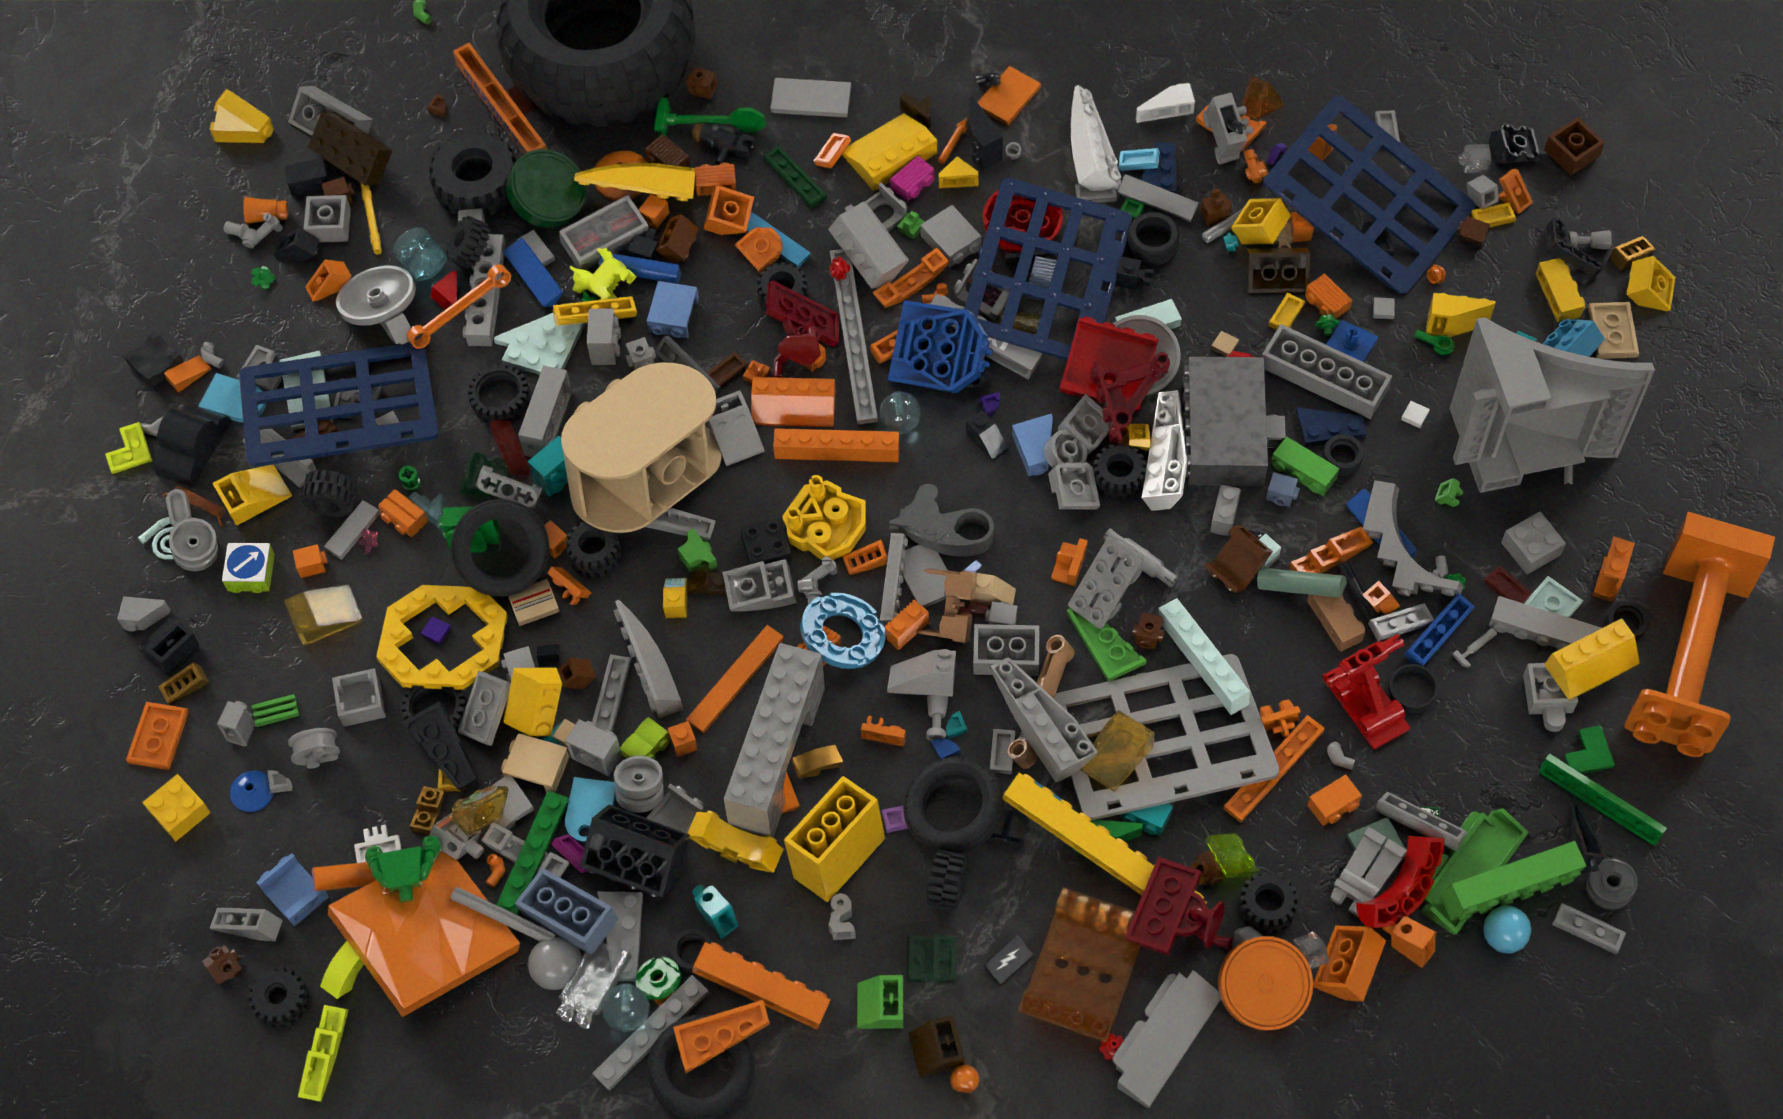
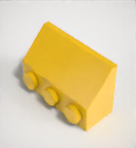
M557 668L513 669L503 719L505 724L529 736H551L562 687V681Z

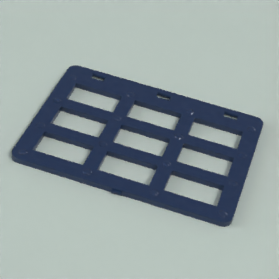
M1340 95L1332 97L1263 180V185L1276 197L1281 198L1286 205L1400 295L1406 294L1456 233L1461 220L1465 221L1466 217L1475 209V203L1472 199ZM1338 113L1371 138V141L1361 153L1328 127ZM1318 137H1321L1352 162L1342 176L1338 175L1308 151V148ZM1380 147L1414 172L1404 187L1370 161ZM1298 160L1332 186L1322 200L1287 174ZM1361 170L1395 196L1385 210H1382L1351 185V182ZM1423 181L1457 207L1447 220H1444L1413 195ZM1286 190L1294 198L1290 200L1282 194L1283 191ZM1341 194L1375 220L1365 234H1362L1331 209ZM1404 204L1438 231L1427 245L1394 219ZM1333 229L1342 235V238H1337L1331 231ZM1384 229L1388 230L1418 254V257L1408 269L1374 243ZM1381 268L1391 274L1390 278H1387L1380 272Z
M1013 178L1003 179L983 247H980L978 253L980 257L964 309L972 312L977 318L986 285L1008 290L1010 293L1000 325L977 318L988 337L1068 360L1072 343L1067 345L1048 339L1056 307L1059 305L1079 311V318L1091 317L1097 323L1103 324L1105 322L1118 267L1127 240V231L1132 221L1131 215L1119 209ZM1013 194L1036 201L1027 233L1004 227ZM1047 205L1070 211L1062 243L1038 237ZM1082 214L1105 221L1096 253L1073 247ZM1116 232L1123 233L1121 241L1114 239ZM1000 239L1023 245L1014 279L990 272ZM1035 249L1058 256L1049 289L1026 282ZM1069 260L1092 266L1084 299L1061 293ZM1102 283L1109 284L1107 292L1101 290ZM1022 295L1045 301L1036 335L1012 328Z
M405 343L402 345L398 344L249 366L239 371L246 459L251 467L434 440L438 437L425 347L416 349L411 343ZM412 357L413 369L369 375L368 363ZM350 365L356 366V378L313 384L312 371ZM299 373L300 386L256 392V379ZM415 381L417 394L373 401L372 387ZM359 389L360 403L316 409L315 396ZM302 398L303 411L259 418L258 404ZM419 406L420 420L376 426V412ZM362 415L363 428L319 435L317 421ZM305 423L306 437L261 444L260 430ZM414 434V437L402 438L404 435ZM349 444L348 447L337 448L339 445ZM284 454L283 457L272 458L273 455Z

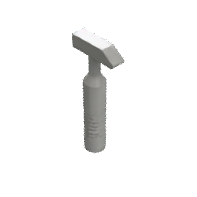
M1490 628L1473 642L1465 653L1461 655L1456 650L1452 656L1462 666L1469 668L1471 664L1465 657L1469 654H1474L1496 636L1497 632L1495 629Z

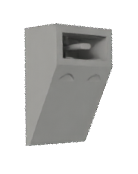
M739 390L716 399L714 414L706 423L721 451L726 466L765 452L741 391Z

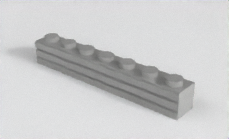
M891 533L880 614V621L884 625H888L891 619L897 617V608H900L899 596L902 593L900 585L903 583L902 571L905 569L903 561L906 559L905 546L908 545V539L904 534Z

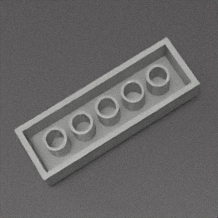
M1280 324L1262 354L1265 370L1369 419L1373 417L1389 390L1392 375Z

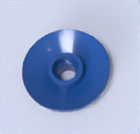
M248 771L241 774L234 780L230 788L232 803L244 812H255L263 809L269 804L274 793H270L268 775L261 771ZM254 786L252 790L247 791L248 787Z

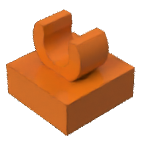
M752 360L743 375V379L752 383L753 377H768L771 368Z

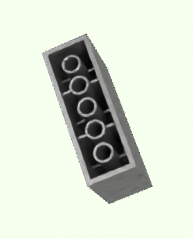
M1189 357L1188 365H1184L1182 387L1184 388L1183 405H1185L1183 423H1185L1184 434L1187 450L1185 477H1188V485L1264 486L1268 468L1264 358Z

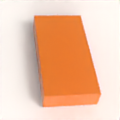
M833 133L815 158V164L832 169L851 142L850 137Z

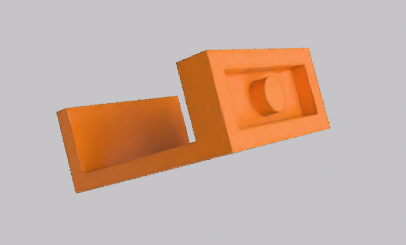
M1613 536L1608 556L1604 557L1592 596L1614 602L1625 579L1634 542Z

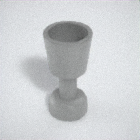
M1610 230L1592 232L1590 236H1578L1574 231L1568 232L1569 244L1577 248L1578 244H1590V247L1594 249L1610 250L1612 236Z
M928 695V715L933 719L932 728L927 730L926 739L930 741L946 739V732L941 728V718L946 716L948 696Z

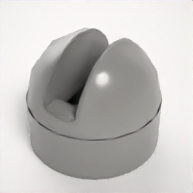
M1016 142L1009 143L1005 149L1006 155L1014 160L1019 158L1022 152L1021 146Z

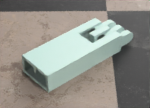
M1172 299L1115 317V322L1128 316L1146 315L1162 321L1170 329L1181 326V317Z

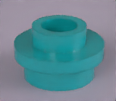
M1229 232L1227 233L1228 235L1223 236L1227 251L1233 250V252H1236L1235 247L1239 246L1236 235L1231 236Z

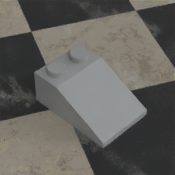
M947 649L933 650L892 665L887 693L953 696L956 651Z

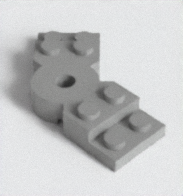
M1086 394L1058 426V431L1047 440L1044 447L1045 458L1052 467L1048 473L1051 491L1057 495L1059 509H1097L1100 507L1093 467L1085 461L1087 454L1095 450L1107 435L1109 424L1103 420V409Z

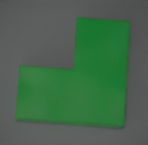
M1601 725L1580 729L1578 735L1584 750L1564 755L1566 764L1581 774L1606 770L1615 766Z

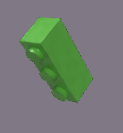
M1287 436L1275 450L1271 460V465L1277 471L1284 472L1292 478L1298 479V483L1304 484L1312 492L1319 493L1322 496L1327 493L1336 481L1340 469Z

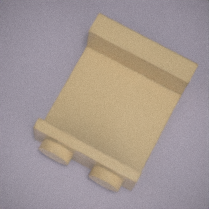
M518 733L516 740H512L510 744L508 759H505L502 763L501 771L504 777L509 775L544 785L546 792L551 791L555 793L570 758L568 748Z

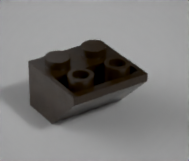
M953 1015L930 1020L908 1033L919 1078L954 1070L957 1066L964 1065V1055Z

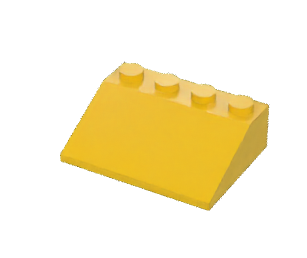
M903 113L847 146L842 155L874 192L879 189L880 183L883 185L889 183L890 179L916 156H919L924 161L937 154V139L925 126Z

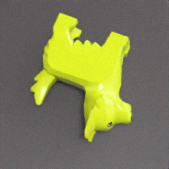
M607 248L597 249L604 262L593 274L587 270L570 266L574 272V286L572 290L576 293H583L585 290H588L601 297V300L617 298L613 293V290L616 289L615 286L619 285L617 282L621 280L624 282L626 280L631 284L637 277L621 261L613 258L611 251H608Z

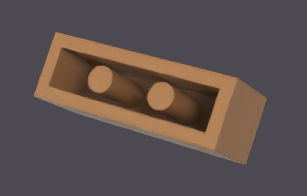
M1308 594L1307 602L1340 652L1363 641L1365 627L1361 621L1356 619L1352 606L1345 602L1343 594L1340 598Z

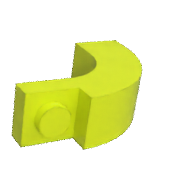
M348 941L344 943L330 962L320 985L321 988L336 999L352 990L356 976L364 965Z

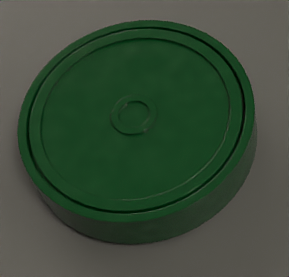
M548 149L532 150L522 155L510 170L506 181L507 196L514 210L529 223L544 228H556L572 221L585 203L587 188L586 185H580L578 181H574L575 173L581 172L577 165L565 155Z

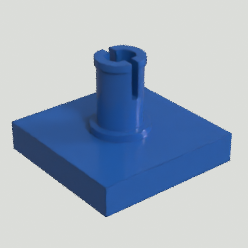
M1341 320L1326 345L1365 362L1377 343L1378 336Z

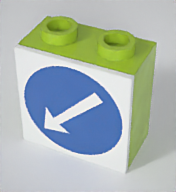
M228 543L222 582L227 591L233 593H240L241 591H251L253 593L270 591L275 557L270 543Z

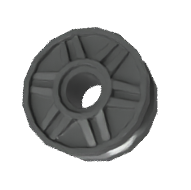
M1614 858L1604 859L1596 872H1590L1586 881V891L1596 905L1604 909L1617 910L1625 907L1631 901L1638 887L1637 876L1634 869L1626 862ZM1607 881L1614 882L1616 887L1609 886Z

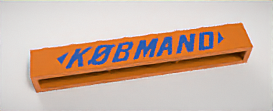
M467 43L454 50L453 54L457 67L520 152L524 155L532 150L547 149L546 144L472 45Z

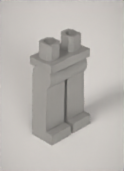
M1369 826L1339 879L1337 878L1330 899L1341 906L1346 897L1350 898L1354 902L1350 906L1349 911L1357 917L1359 916L1356 903L1375 899L1407 852L1405 848L1390 839L1385 844L1386 837ZM1384 846L1382 852L1380 853V855L1378 856V858H1377L1376 861L1374 862L1373 866L1371 867V869H1370L1369 872L1367 873L1366 877L1364 878V875L1366 874V872L1368 871L1369 867L1371 866V864L1373 863V861H1374L1375 858L1377 857L1378 853L1380 852V850H1381L1382 847Z

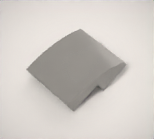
M506 775L491 786L498 787L495 792L474 801V804L489 826L494 822L509 830L516 826L515 821L533 811L534 808L513 777Z

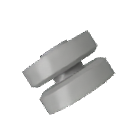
M197 518L184 519L171 530L169 544L172 557L176 564L184 570L201 571L211 566L217 559L219 549L216 533L206 521Z
M633 756L622 760L616 766L614 771L616 801L622 808L637 813L647 812L656 808L662 802L664 796L662 767L656 760L646 756Z

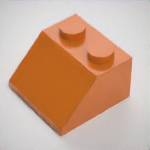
M716 185L710 198L703 229L720 235L745 233L754 197Z

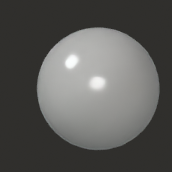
M555 936L552 940L538 942L532 949L528 959V969L533 981L537 985L549 990H558L571 985L578 978L583 964L582 955L578 947L559 936Z

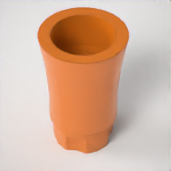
M244 197L245 224L266 222L263 219L266 213H270L271 216L276 217L278 220L288 219L287 201Z

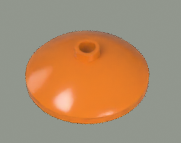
M615 151L601 158L594 168L616 164L648 162L644 157L635 152ZM594 184L601 195L616 201L627 195L630 199H633L643 193L621 190L614 187L603 188Z

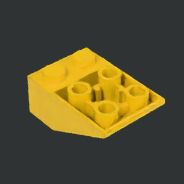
M1434 293L1427 316L1426 333L1436 337L1438 335L1452 337L1472 331L1477 319H1491L1496 301L1485 298L1476 299L1468 298L1467 296Z
M274 464L231 473L212 483L236 526L292 497L291 492Z

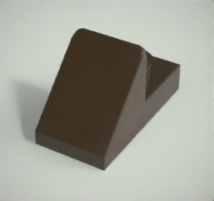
M904 92L899 97L900 109L927 129L931 128L930 94L918 102L916 98Z
M709 565L690 572L687 593L727 595L723 573L710 572Z

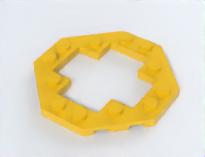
M421 585L387 607L377 651V660L402 687L412 688V685H418L430 689L454 687V690H464L475 682L478 671L488 674L499 666L504 629L508 619L507 612L490 595L480 593L471 587ZM434 603H437L448 615L466 604L487 625L472 635L473 641L482 650L450 672L438 659L418 670L398 649L413 638L411 631L404 623Z

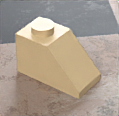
M977 573L975 598L970 600V603L992 606V602L998 603L1003 601L1013 605L1016 589L994 575Z

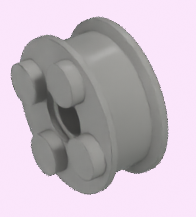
M314 728L293 735L288 740L289 746L293 748L291 761L297 765H307V768L312 769L319 767L320 763L338 759L340 749L335 746L336 731L329 728Z

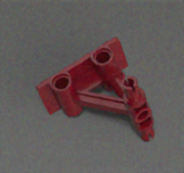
M1160 352L1152 358L1150 363L1126 370L1105 369L1101 371L1099 361H1094L1090 378L1092 383L1097 385L1096 397L1098 403L1103 404L1102 417L1104 422L1109 424L1108 436L1110 442H1114L1115 446L1121 444L1123 440L1121 434L1128 430L1132 414L1151 387L1168 373L1170 366L1168 354ZM1109 379L1113 384H1107L1104 380ZM1143 380L1126 404L1121 388L1126 387V384ZM1117 419H1123L1126 423L1120 424L1117 422Z

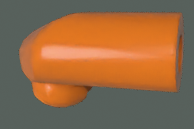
M940 283L936 286L937 290L934 294L922 295V303L930 304L936 294L946 297L948 295L947 285Z
M491 854L487 858V863L492 873L485 883L491 888H495L505 874V866L500 856Z

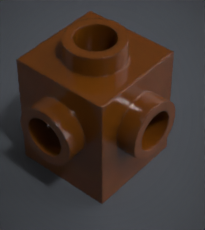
M694 67L692 73L686 79L689 93L696 97L701 96L711 99L718 86L716 73L704 68Z
M1142 612L1139 623H1135L1132 635L1136 636L1135 644L1145 649H1156L1158 641L1162 642L1165 630L1161 629L1163 617Z
M1221 850L1203 852L1190 865L1191 868L1201 871L1200 885H1216L1223 880L1222 876L1231 870Z
M225 945L213 949L209 956L202 961L219 985L226 979L234 978L238 971L242 969L238 964L241 958L234 949L229 951Z

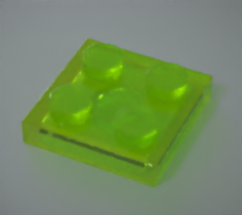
M1236 833L1210 835L1205 839L1227 878L1253 876L1258 872L1254 859L1248 854L1243 846L1242 839Z

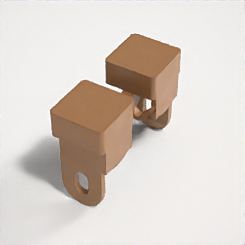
M925 568L924 571L929 574L947 576L944 582L945 594L947 595L945 616H942L939 631L924 629L917 631V633L950 638L954 642H968L970 640L973 615L958 613L959 606L964 607L965 602H960V599L972 600L975 598L977 572L968 570L954 572Z

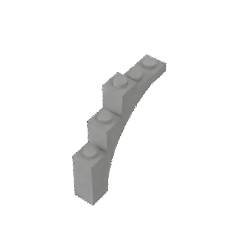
M1374 480L1363 530L1370 538L1381 539L1382 537L1377 556L1383 562L1382 565L1395 568L1397 565L1392 587L1398 591V594L1403 596H1410V593L1417 594L1419 586L1421 590L1433 592V589L1448 596H1454V593L1461 594L1463 586L1459 581L1434 576L1419 566L1409 555L1402 542L1397 525L1396 508L1399 488L1393 483Z

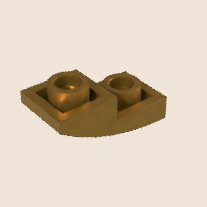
M831 745L805 752L792 758L791 762L798 778L818 776L821 770L839 768L842 766L843 760L836 745Z
M423 786L416 803L417 810L410 824L412 832L430 834L433 826L437 823L445 790Z

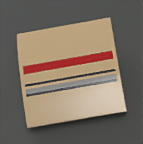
M548 579L534 583L527 589L508 596L519 626L560 612Z

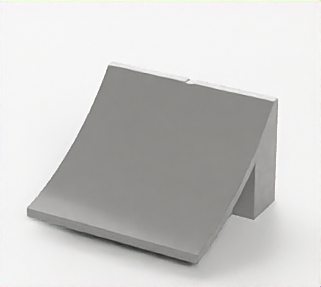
M1479 318L1476 320L1450 405V411L1460 436L1453 456L1455 465L1470 464L1477 487L1481 493L1520 485L1524 474L1584 463V457L1618 458L1654 374V366L1652 363L1611 361L1562 351L1520 336L1487 318Z

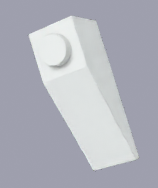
M1190 83L1170 86L1137 107L1136 122L1193 114L1195 100Z

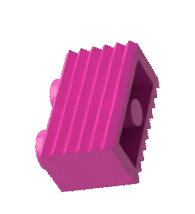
M916 156L890 179V189L909 202L910 199L916 198L925 186L928 187L933 183L934 168L922 160V158Z

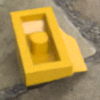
M1130 424L1126 434L1122 437V446L1126 447L1127 444L1131 448L1149 451V424Z

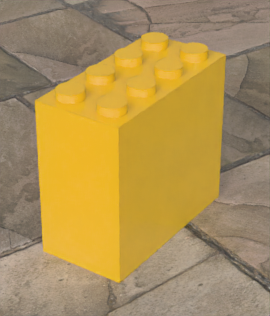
M842 776L784 839L794 879L826 902H829L885 840L878 799Z

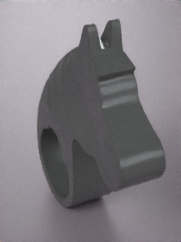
M932 484L920 486L914 501L904 509H900L898 518L889 521L891 525L889 527L890 531L902 532L914 542L945 555L956 557L979 555L987 551L993 543L994 523L989 514L975 508L941 514L938 509V489ZM972 523L983 526L988 532L983 538L978 540H968L956 534L960 527Z

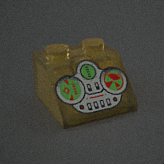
M488 786L482 790L475 791L465 799H459L453 805L451 819L466 836L484 828L503 817L509 789L506 786Z

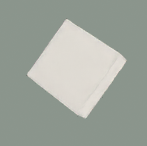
M1410 401L1401 420L1421 428L1430 409Z

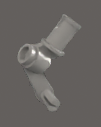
M266 213L263 216L266 222L257 231L250 229L245 223L237 224L227 221L224 224V233L239 236L243 240L242 244L244 246L254 248L273 229L276 232H280L282 225L279 224V220L276 217Z
M827 556L822 558L821 566L802 578V580H798V590L806 595L808 604L817 597H823L822 593L818 590L817 581L829 573L831 575L838 573L836 563Z

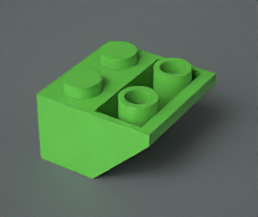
M879 975L858 983V1029L904 1028L903 975Z

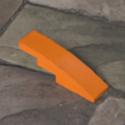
M1359 527L1329 539L1327 544L1310 550L1307 556L1291 561L1288 567L1291 571L1323 573L1370 547L1373 541L1368 537L1363 528Z

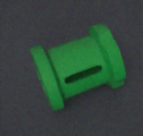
M409 465L402 467L398 474L404 490L409 492L416 491L421 485V481L417 476V470Z

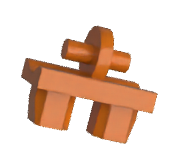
M1289 699L1278 704L1280 711L1273 713L1269 705L1261 707L1259 715L1265 731L1272 730L1274 734L1281 732L1283 737L1289 736V729L1295 728L1294 723L1299 722L1298 714L1301 711L1298 706L1294 707Z

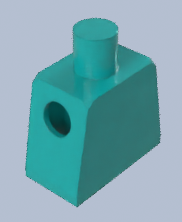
M701 884L693 889L692 894L695 896L694 901L698 911L720 939L739 927L732 906L714 886L705 888Z

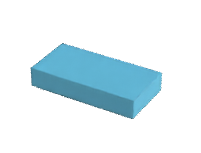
M1158 148L1120 151L1118 168L1120 171L1158 168L1160 151Z

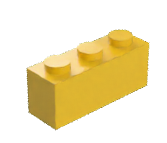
M1560 258L1540 262L1536 276L1557 323L1565 319L1580 318L1585 308V301L1578 293L1576 281L1571 278L1569 266Z

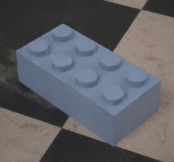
M541 868L515 902L522 916L554 932L557 936L591 955L619 920L610 905Z

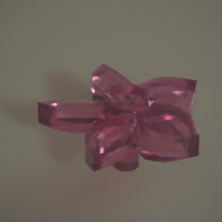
M995 287L992 288V292L985 290L984 295L987 296L985 304L988 305L993 302L995 305L1002 292H999Z
M363 529V538L358 543L365 545V553L368 554L371 551V547H379L376 540L378 532Z

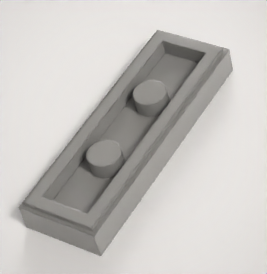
M362 500L324 546L325 550L342 560L379 516V509Z
M1423 603L1371 619L1368 624L1377 641L1391 638L1395 634L1400 635L1429 626L1434 619L1426 604Z
M1561 903L1552 925L1614 954L1618 953L1626 932L1563 903Z

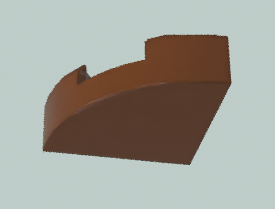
M436 93L427 106L428 112L445 118L447 114L446 103L443 97Z

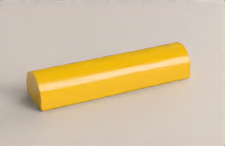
M632 296L553 305V317L556 326L588 323L589 309H613L615 317L618 316V319L632 318L637 315Z

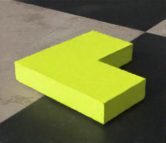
M140 422L119 428L125 447L105 454L112 474L153 461Z

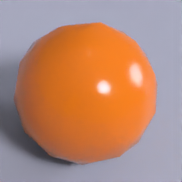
M961 1064L952 1071L950 1082L953 1089L958 1092H973L978 1087L979 1074L974 1067Z

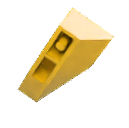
M656 163L616 164L575 173L574 181H578L580 185H590L591 183L603 188L614 187L621 190L657 194L658 198L663 199L673 196L677 197V200L688 201V198L693 199L695 168Z

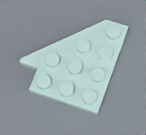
M553 313L495 336L494 342L495 344L508 347L502 358V364L511 365L514 368L540 375L543 365L564 370L586 323L556 326Z

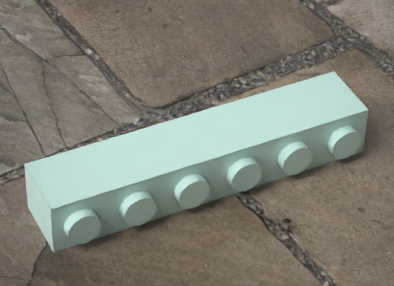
M1176 598L1159 607V616L1163 617V628L1228 712L1232 715L1248 706L1250 702L1249 689L1180 601Z

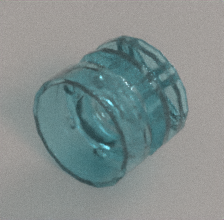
M415 227L408 230L399 237L393 247L394 256L411 274L412 278L417 281L432 278L443 268L447 259L445 251L435 242L427 229L423 227Z

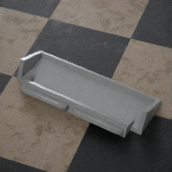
M1194 970L1187 979L1180 973L1178 975H1168L1145 1009L1148 1020L1146 1022L1138 1021L1113 1057V1062L1117 1065L1116 1069L1123 1073L1118 1081L1117 1088L1148 1109L1221 1000L1219 991Z

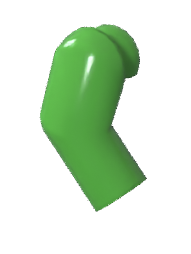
M425 0L414 1V16L428 25L432 21V17L424 12L426 8L424 5H427Z

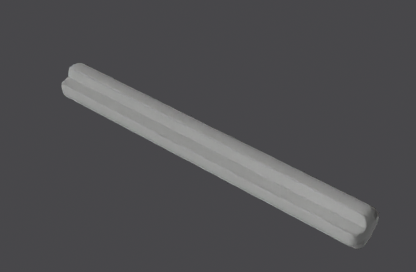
M455 887L452 891V900L534 939L547 941L555 937L554 932L459 887Z

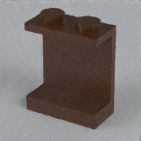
M1236 525L1229 531L1232 536L1215 560L1204 565L1209 569L1211 576L1223 581L1226 589L1233 593L1243 592L1273 553L1270 548L1244 526Z

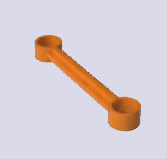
M501 264L491 267L486 280L426 325H416L410 328L407 333L408 341L416 349L427 346L430 342V335L492 288L505 287L511 280L510 272ZM504 272L501 278L495 280L498 274ZM423 333L420 339L414 341L417 335Z

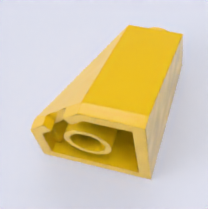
M226 89L215 103L216 119L210 125L214 141L264 143L272 135L274 128L270 117L230 90Z

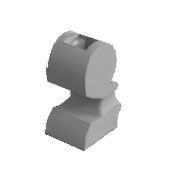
M836 894L831 899L832 913L830 914L831 917L828 924L829 932L832 934L833 940L856 939L853 925L850 922L842 923L852 917L851 901L845 894Z

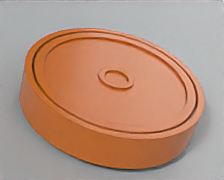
M1255 937L1239 943L1226 955L1219 971L1218 989L1225 1008L1238 1022L1253 1029L1276 1030L1292 1024L1305 1012L1312 997L1313 976L1306 958L1294 945L1276 937Z

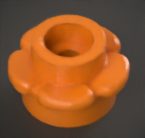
M1432 265L1428 269L1427 277L1432 284H1441L1445 280L1446 273L1441 266Z

